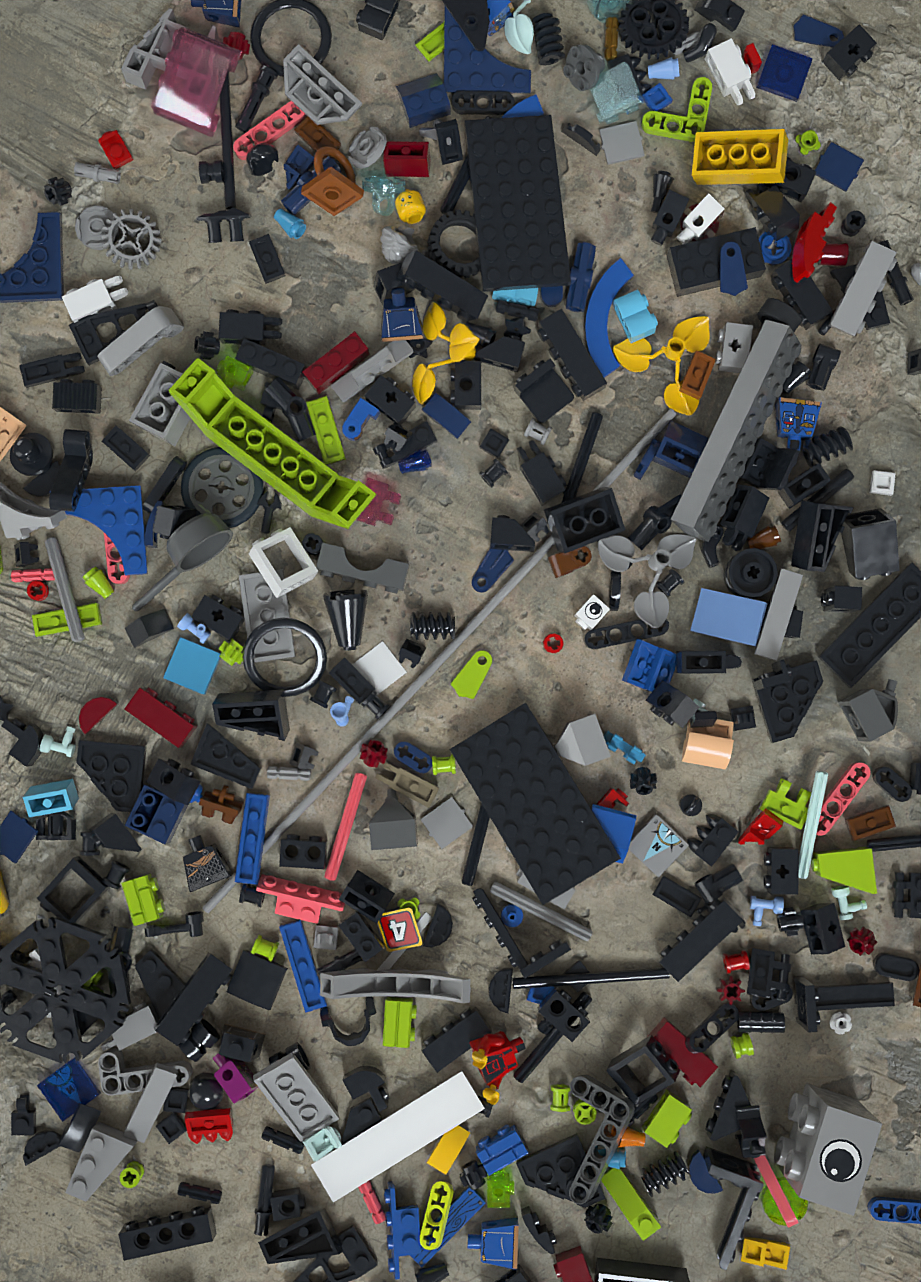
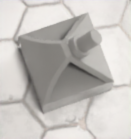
M590 714L566 723L557 743L553 745L559 757H564L585 766L611 757L596 714Z

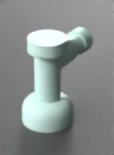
M67 726L62 743L55 742L52 736L45 734L41 741L40 752L48 753L50 750L65 753L67 757H72L75 745L71 744L75 728Z
M837 886L831 889L833 897L838 899L841 912L839 914L840 920L852 919V912L867 909L865 900L848 904L846 896L850 893L849 886Z

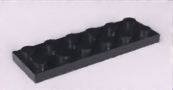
M910 563L818 656L849 688H852L921 618V570L913 563Z

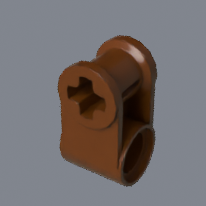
M583 546L565 554L560 552L548 557V561L555 578H558L586 566L591 561L592 554L589 548ZM578 551H581L582 554H587L584 559L585 562H582L580 559L576 560L575 557L578 555Z

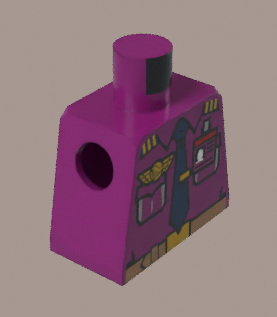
M219 1053L213 1057L214 1062L220 1068L214 1073V1076L234 1104L246 1099L258 1088L253 1079V1072L243 1061L230 1059L229 1057L219 1055Z

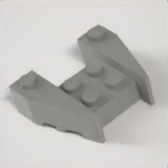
M169 8L159 18V23L151 31L148 30L143 35V40L129 50L121 68L126 82L145 90L156 68L186 79L187 83L182 91L186 106L206 114L215 95L219 36L216 26H212L207 36L177 24L173 9Z

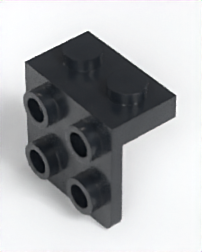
M551 358L546 362L541 360L533 367L534 371L529 375L525 373L516 380L517 384L514 389L515 393L539 423H545L574 400L573 393L555 372L556 365Z
M758 438L754 445V452L745 464V471L739 478L757 489L782 490L788 482L792 468L798 461L800 451L796 448H777L766 440Z

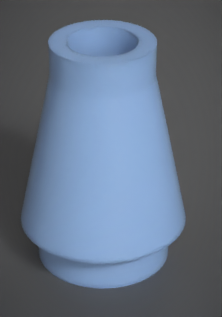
M670 57L648 65L649 79L674 80V77H680L678 58L672 59Z

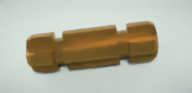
M608 17L606 19V49L604 52L606 61L617 58V29L619 25L617 17Z

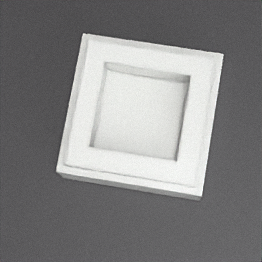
M873 470L869 493L893 495L896 473Z

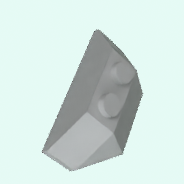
M299 44L284 58L285 95L317 125L347 121L362 106V102Z

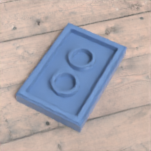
M701 588L690 631L756 647L767 603Z

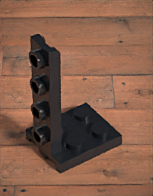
M478 888L473 891L475 896L472 899L478 909L483 908L486 916H484L486 923L490 929L493 927L499 934L495 936L502 948L506 946L510 953L507 956L514 968L518 966L524 979L571 950L567 940L562 942L559 939L549 946L550 951L545 954L540 951L530 957L531 962L528 964L484 890Z
M793 976L796 986L794 998L795 1004H797L798 1015L796 1022L808 1033L818 1032L817 1025H820L819 1011L895 1006L893 982L814 986L803 976Z
M706 1146L703 1156L708 1173L715 1179H726L731 1181L733 1185L742 1188L716 1253L720 1268L727 1270L729 1263H733L735 1259L737 1242L740 1243L742 1241L744 1224L749 1222L751 1218L753 1201L758 1200L764 1183L760 1181L761 1175L760 1172L756 1171V1164Z

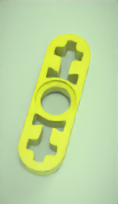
M446 1181L436 1182L431 1189L420 1234V1244L426 1250L437 1249L443 1240L454 1193L452 1185ZM444 1186L447 1195L442 1196L440 1203H445V1206L440 1204L434 1205V1201H440L441 1194L437 1192L438 1188ZM435 1208L442 1212V1219L439 1222H434L431 1218V1213ZM429 1224L431 1226H439V1230L434 1229L433 1237L436 1238V1242H433L430 1245L429 1240L426 1239V1236L431 1235L433 1228H429Z

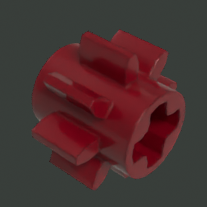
M230 32L228 37H223L222 48H224L227 57L241 60L244 54L249 55L250 44H248V40H245L246 36L244 34Z
M370 740L368 745L362 744L360 759L363 760L365 765L377 768L379 762L385 764L388 748H384L383 743L378 740Z
M864 926L860 930L855 927L850 932L851 936L847 939L851 950L859 954V956L864 952L870 955L874 950V946L878 943L873 932Z
M731 975L728 976L727 980L720 978L721 985L715 988L718 992L722 993L719 999L723 1001L727 998L730 1005L736 999L741 1002L739 996L745 992L743 988L739 987L742 981L737 979L734 982ZM728 986L733 988L734 992L732 994L726 989Z

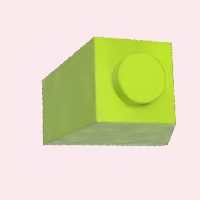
M858 847L813 852L814 858H811V868L816 875L871 894H877L871 848Z

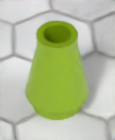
M96 566L82 577L86 581L85 584L104 599L115 592L102 569L99 570Z

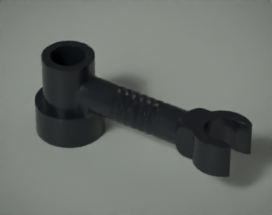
M194 911L186 913V923L148 925L147 928H144L145 937L189 932L190 937L202 936L203 912Z

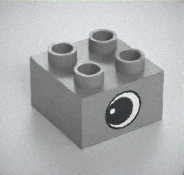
M806 1083L803 1094L794 1093L790 1100L788 1119L794 1121L789 1138L783 1136L779 1138L775 1148L774 1162L780 1165V1171L799 1198L854 1216L882 1123L857 1099Z

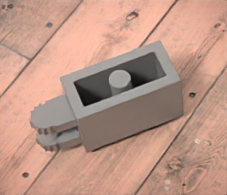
M142 1002L133 1007L134 1011L127 1015L125 1011L120 1013L122 1016L127 1017L122 1027L112 1034L113 1040L103 1043L101 1046L102 1050L104 1051L117 1045L120 1051L156 1033L154 1027L159 1021V1017L152 1003L146 1005L145 1002ZM104 1028L96 1032L95 1035L97 1036Z

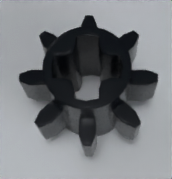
M54 177L48 179L49 184L44 185V194L47 200L52 202L53 205L59 204L62 206L67 204V199L72 197L70 184L64 178L58 179Z
M203 331V334L201 333L200 336L195 337L194 351L200 354V359L211 360V358H214V355L219 354L220 340L214 337V332Z
M640 767L630 774V788H636L638 794L647 795L653 789H656L657 775L656 773L651 774L649 768Z
M793 907L783 908V913L777 915L779 931H785L787 937L798 935L799 929H803L801 913L796 912Z
M473 1160L461 1167L463 1172L459 1174V1178L463 1187L469 1185L470 1189L474 1190L486 1183L484 1178L488 1175L482 1163L478 1165L477 1161Z
M595 1204L594 1207L589 1206L584 1213L586 1215L584 1219L586 1226L593 1233H602L603 1230L608 1232L613 1224L611 1222L613 1218L611 1211L603 1204Z

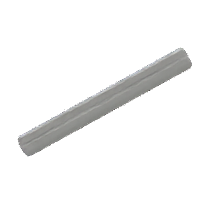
M55 537L45 540V545L71 639L74 642L84 640L85 636L59 543Z
M494 882L490 889L492 894L585 941H589L592 936L591 929L498 882Z

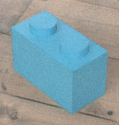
M68 779L30 786L23 796L28 816L34 817L72 810L79 797L74 780Z

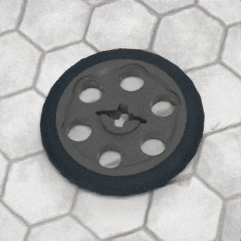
M215 447L198 454L188 464L181 480V496L185 507L197 510L196 516L204 513L214 514L213 507L216 504H223L225 511L222 515H218V517L229 528H233L246 522L255 514L259 507L257 503L263 495L264 483L263 479L221 447ZM223 461L231 462L232 467L228 472L220 470V464ZM202 469H209L211 471V476L208 480L200 479L199 473ZM241 474H246L249 478L248 483L244 486L237 484V477ZM224 482V485L230 489L223 490V493L220 494L218 489L210 486L217 487ZM200 490H205L208 494L204 502H199L196 499V494ZM239 495L243 496L245 504L242 507H235L233 504L234 498Z

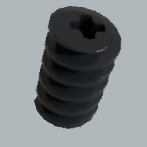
M542 13L532 19L535 42L537 43V57L539 64L543 66L557 63L565 58V53L560 52L564 49V45L560 43L563 38L561 35H558L561 33V28L558 27L560 20L553 18V15L550 13Z
M840 426L836 431L830 430L828 434L822 433L820 437L814 436L812 441L806 439L802 446V451L809 467H812L814 465L813 460H816L819 464L822 463L821 457H824L826 461H830V453H832L834 458H838V450L843 455L847 453L846 447L853 451V444L848 431Z
M412 612L410 617L411 637L414 634L416 640H419L421 634H423L425 640H428L430 634H432L434 640H437L439 633H441L443 640H446L448 633H450L452 640H455V616L452 618L451 613L447 612L446 617L443 618L442 613L438 612L437 617L434 618L433 613L429 612L428 618H425L424 613L421 612L419 618H416L415 613Z
M675 1151L674 1160L668 1155L666 1156V1164L660 1159L658 1160L659 1168H656L653 1164H650L651 1172L642 1168L643 1176H641V1179L652 1198L653 1189L660 1194L662 1193L661 1185L668 1190L670 1189L669 1181L677 1185V1177L685 1181V1172L689 1175L690 1173L681 1155Z

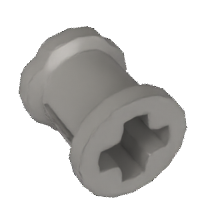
M532 418L524 436H530L544 445L552 427H545L535 422V419ZM533 429H536L542 432L543 434H539L535 432Z

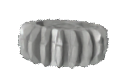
M132 208L129 210L130 215H126L125 210L121 209V217L114 212L112 215L115 221L107 218L106 223L110 227H102V231L107 233L101 235V240L107 241L102 244V248L109 249L106 252L107 257L114 255L112 258L114 264L119 259L121 260V268L125 266V263H128L129 270H132L133 263H137V268L141 269V261L148 266L150 262L147 257L155 260L156 256L153 252L160 251V248L154 245L161 244V239L156 237L160 235V230H152L156 227V222L148 224L150 216L146 215L142 219V211L139 210L136 216ZM125 223H135L143 228L130 229ZM119 227L123 237L114 246L112 242L113 234ZM126 232L132 238L137 237L135 238L136 246L134 243L127 240ZM148 233L150 242L146 250L143 251L139 242ZM131 249L138 255L128 256L119 251Z

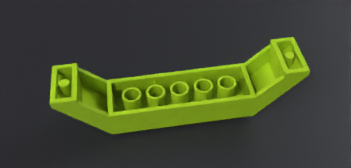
M199 358L190 365L169 389L172 397L206 437L311 517L349 529L376 496L375 492L359 480L354 481L338 475L233 395L217 376L215 370Z

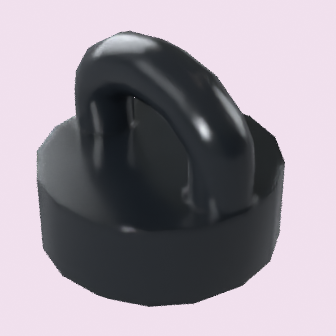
M687 794L681 798L679 807L683 814L693 817L701 812L702 801L694 794Z

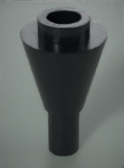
M658 171V174H653L654 200L651 208L653 213L659 212L662 200H664L674 181V178L670 177L671 173Z

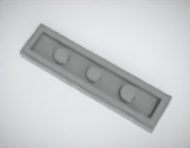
M780 569L754 652L755 655L777 661L803 575Z
M156 1063L124 1130V1137L142 1143L145 1142L177 1077V1069Z

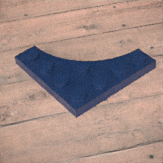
M445 6L444 87L446 93H456L458 91L509 92L511 94H530L531 70L507 65L492 56L486 49L483 51L475 50Z
M60 212L38 213L36 231L27 254H23L14 264L13 268L3 274L0 273V303L63 301L62 215Z

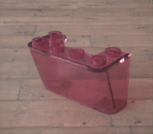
M181 27L179 30H175L173 34V47L166 56V69L159 78L158 86L160 88L157 96L152 100L151 108L153 113L159 117L213 137L220 115L214 114L227 72L235 73L242 51L193 29Z

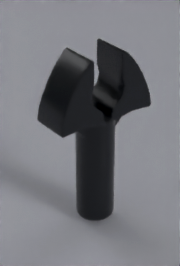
M268 491L262 495L257 505L263 506L265 510L261 532L264 534L270 533L273 512L276 509L282 510V503L277 493H275L274 503L269 507L267 503Z

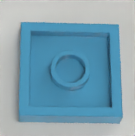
M180 637L163 678L206 695L221 659L219 657L221 653Z

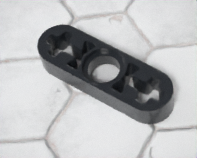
M458 91L452 97V109L455 113L461 115H504L513 108L515 103L513 95L509 92ZM471 98H474V99H473V107H474V108H471ZM485 98L489 101V105L486 108H480L477 105V101ZM459 99H464L463 107H459ZM493 99H495V108H492ZM504 99L509 103L505 108L501 104Z
M175 456L145 500L142 507L143 510L151 514L157 501L164 502L185 470L187 461L179 456Z
M727 1003L720 1005L686 1037L685 1045L688 1051L693 1054L706 1051L738 1020L739 1011L737 1007ZM729 1010V1018L721 1021L719 1018H722L726 1014L725 1011ZM709 1022H713L717 1027L715 1035L710 1034L707 1029ZM704 1036L705 1038L698 1043L699 1046L695 1047V1039Z

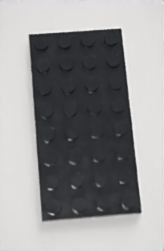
M540 115L465 120L464 127L483 292L569 286L571 284L552 116Z
M527 703L522 704L449 749L542 905H545L621 859Z

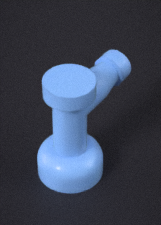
M187 613L177 627L181 630L188 629L200 638V642L204 644L211 633L209 631L205 632V625L199 624L197 626L193 623L192 616Z
M350 696L345 697L344 703L337 702L331 706V716L335 719L338 726H346L349 722L348 713L354 701Z
M751 895L750 909H754L753 925H762L761 919L764 908L772 909L775 914H782L784 898L776 896L773 900L758 899L756 896Z

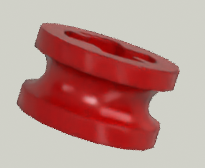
M33 581L27 587V594L33 600L43 601L49 595V588L44 582ZM42 586V589L40 590H42L43 593L41 595L37 594L35 596L34 593L36 592L33 591L34 587Z
M549 634L543 640V646L547 652L557 653L563 648V639L558 634ZM551 637H554L557 641L559 640V646L556 645L557 649L552 650V647L547 645V642L551 641Z

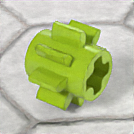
M233 639L229 643L224 640L218 648L222 651L219 657L231 666L235 662L240 665L243 661L242 653L244 647Z

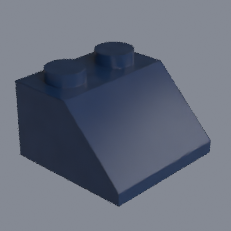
M437 73L396 86L409 128L451 115L450 102L444 84Z

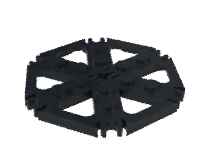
M60 917L49 918V927L43 924V919H39L37 923L34 921L0 950V987L3 984H7L35 994L32 999L14 1014H7L4 1011L0 993V1025L5 1023L0 1029V1033L10 1030L12 1035L7 1041L12 1042L16 1037L18 1038L12 1046L59 1063L63 1061L67 1063L70 1060L69 1053L75 1055L76 1061H79L81 1057L83 1060L122 1027L127 1017L122 1016L120 1010L128 1012L131 999L122 952L113 957L119 948L118 946L113 950L107 948V943L111 940L110 937L100 942L107 934ZM62 933H69L86 939L90 944L89 950L69 967L67 966ZM27 939L35 940L38 946L42 970L13 960L11 957L12 952ZM103 967H110L114 973L117 994L112 996L83 984ZM58 985H61V990L64 991L60 995H58L57 990L54 989V987L56 988ZM76 1010L100 1018L105 1022L104 1030L89 1042L82 1041ZM50 1012L56 1038V1046L54 1048L39 1045L27 1038L28 1031Z

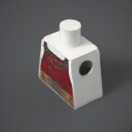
M708 194L684 219L682 226L684 230L677 236V239L682 244L689 243L693 238L696 241L701 240L723 218L725 209ZM694 223H700L701 226L696 227Z

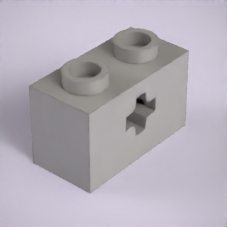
M726 322L723 329L719 330L718 342H721V348L717 350L715 363L719 364L718 371L741 372L750 353L753 325ZM731 344H734V348L737 349L735 352L732 351Z

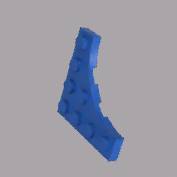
M141 485L83 489L76 510L74 512L65 511L66 515L89 521L111 539L120 554L125 576L148 574L146 546H144L145 531Z

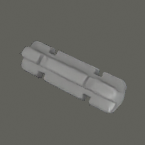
M702 29L687 35L686 41L682 42V47L676 46V53L673 54H681L683 50L687 51L696 46Z
M270 766L267 769V778L277 779L279 777V779L298 780L300 778V780L308 781L311 778V769L299 770V768L292 767L278 768Z

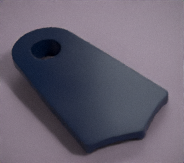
M802 15L793 26L794 41L833 48L844 38V34L840 29L806 15ZM830 37H836L837 41H831Z
M727 242L720 251V292L736 296L748 289L741 249L737 243ZM728 248H731L734 251V255L732 257L728 256L726 253Z
M488 550L472 579V587L475 591L480 593L488 591L514 562L508 550ZM480 578L485 579L486 584L484 586L478 585L477 581Z

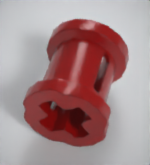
M746 950L731 955L723 953V963L727 974L733 970L750 969Z

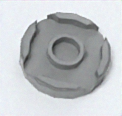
M369 127L370 130L367 132L363 130L351 143L349 148L351 155L348 157L349 161L356 168L363 169L369 167L383 153L387 139L386 135L378 127Z
M94 205L84 209L83 213L77 217L75 230L77 237L86 247L93 250H103L102 244L107 241L101 240V235L107 233L102 231V227H110L106 223L107 218L112 221L115 220L112 215L113 212L108 208ZM119 227L115 230L113 234V244L116 242L119 236Z

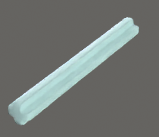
M818 770L815 773L799 853V878L806 879L809 873L828 779V773Z

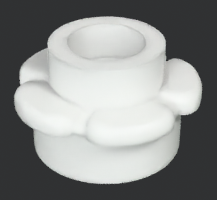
M836 1012L830 1019L831 1029H834L837 1034L849 1032L852 1028L851 1017L847 1013Z

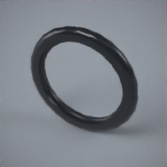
M273 1L260 11L253 22L250 41L255 58L261 65L274 70L278 76L284 77V66L272 61L264 52L261 43L263 26L275 12L282 9L295 8L310 14L318 23L321 32L320 47L313 58L319 64H322L329 53L332 41L331 26L324 13L309 1Z
M284 617L262 623L248 636L243 648L244 669L250 680L263 691L284 689L285 697L297 696L313 688L322 678L326 669L327 652L322 638L315 629L297 619ZM288 628L299 631L311 641L315 649L316 663L313 672L306 680L297 685L283 687L269 683L258 673L255 667L254 650L258 641L265 634L275 629Z

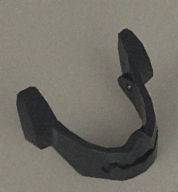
M372 996L365 997L366 1009H364V1016L366 1021L359 1033L352 1032L350 1035L341 1033L334 1025L327 1006L320 1009L322 1026L330 1027L334 1039L345 1046L361 1044L370 1032V1017L377 1013Z

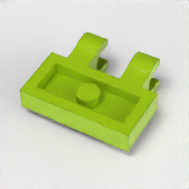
M781 778L776 792L769 789L760 810L763 811L766 808L784 822L801 830L807 818L808 808L805 806L811 797V792L801 788L796 802L785 797L792 783Z

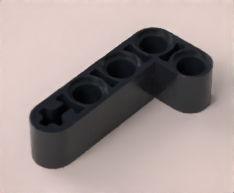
M65 429L63 433L65 455L50 492L49 507L51 510L74 512L92 466L93 450L89 431Z

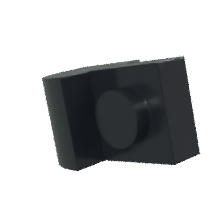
M699 0L694 9L708 21L716 20L731 32L737 29L745 12L744 9L732 0Z

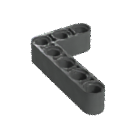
M580 1075L573 1078L570 1083V1090L573 1095L606 1115L570 1187L569 1196L576 1204H583L594 1196L635 1110L634 1104L630 1099L589 1075ZM580 1080H583L587 1085L585 1092L579 1088ZM600 1091L606 1095L607 1100L605 1104L601 1103L598 1099ZM619 1103L625 1105L627 1110L626 1115H621L619 1113ZM609 1124L615 1126L617 1131L615 1136L608 1132ZM599 1145H603L605 1147L606 1156H601L599 1154ZM589 1165L595 1168V1177L588 1173ZM579 1186L585 1189L586 1197H581L579 1195Z

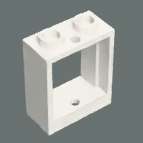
M291 527L282 530V528L271 534V537L265 540L264 538L256 540L249 552V556L276 598L313 580L318 573L317 568ZM285 540L303 570L281 581L263 550Z

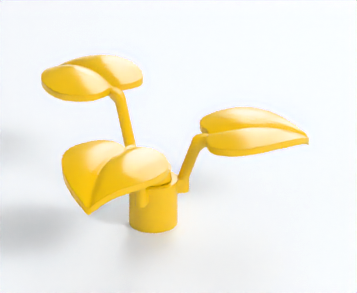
M435 302L431 303L425 313L423 332L429 340H435L438 335L440 338L451 343L449 345L451 359L432 363L427 367L425 364H420L413 374L412 387L414 395L421 405H424V402L431 396L435 388L436 379L432 368L462 360H473L476 354L475 346L480 340L468 326L462 323L454 326L450 337L444 335L441 331L446 325L445 313L441 306Z
M693 317L680 322L675 327L672 335L673 338L668 341L667 346H663L652 355H650L652 347L644 338L633 343L626 339L614 345L613 351L616 359L624 368L632 372L647 370L649 359H654L662 353H665L669 360L675 361L676 383L669 384L666 387L664 401L669 408L678 413L688 416L694 414L699 405V400L679 391L683 380L679 381L680 358L685 349L688 352L695 353L696 350L701 352L707 347L710 339L709 317Z

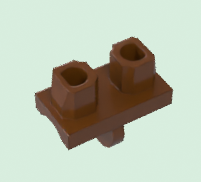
M224 785L222 790L214 788L213 792L205 791L204 796L200 798L199 805L202 806V816L213 817L217 810L223 812L221 819L223 822L232 824L242 810L244 802L235 800V794L228 793L229 786Z

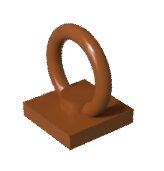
M330 146L319 148L314 156V168L317 176L302 186L301 194L335 216L361 199L364 195V190L355 184L356 178L352 165L342 152ZM329 155L335 158L342 165L346 177L332 167L324 170L323 157Z

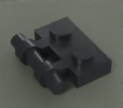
M895 872V881H892V888H895L894 901H892L894 917L903 918V909H908L909 918H921V873L909 872V881H904V872ZM904 889H908V901H904Z
M752 948L747 994L770 998V991L772 989L777 991V1000L785 1001L786 993L789 992L790 986L787 983L788 974L792 968L790 964L791 956L781 954V962L774 961L775 952ZM773 969L780 971L778 982L772 981Z

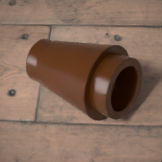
M768 525L754 534L752 538H747L750 549L773 547L781 542L775 525L772 527Z

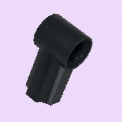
M819 343L813 356L812 362L814 364L806 385L812 389L824 391L832 369L835 368L839 360L841 350Z
M730 864L713 875L709 874L700 878L694 884L704 902L710 903L721 897L724 891L742 882L743 879L735 865Z

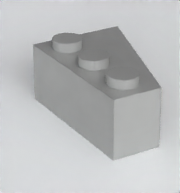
M98 1122L90 1132L65 1193L86 1202L138 1141L124 1137L123 1131Z

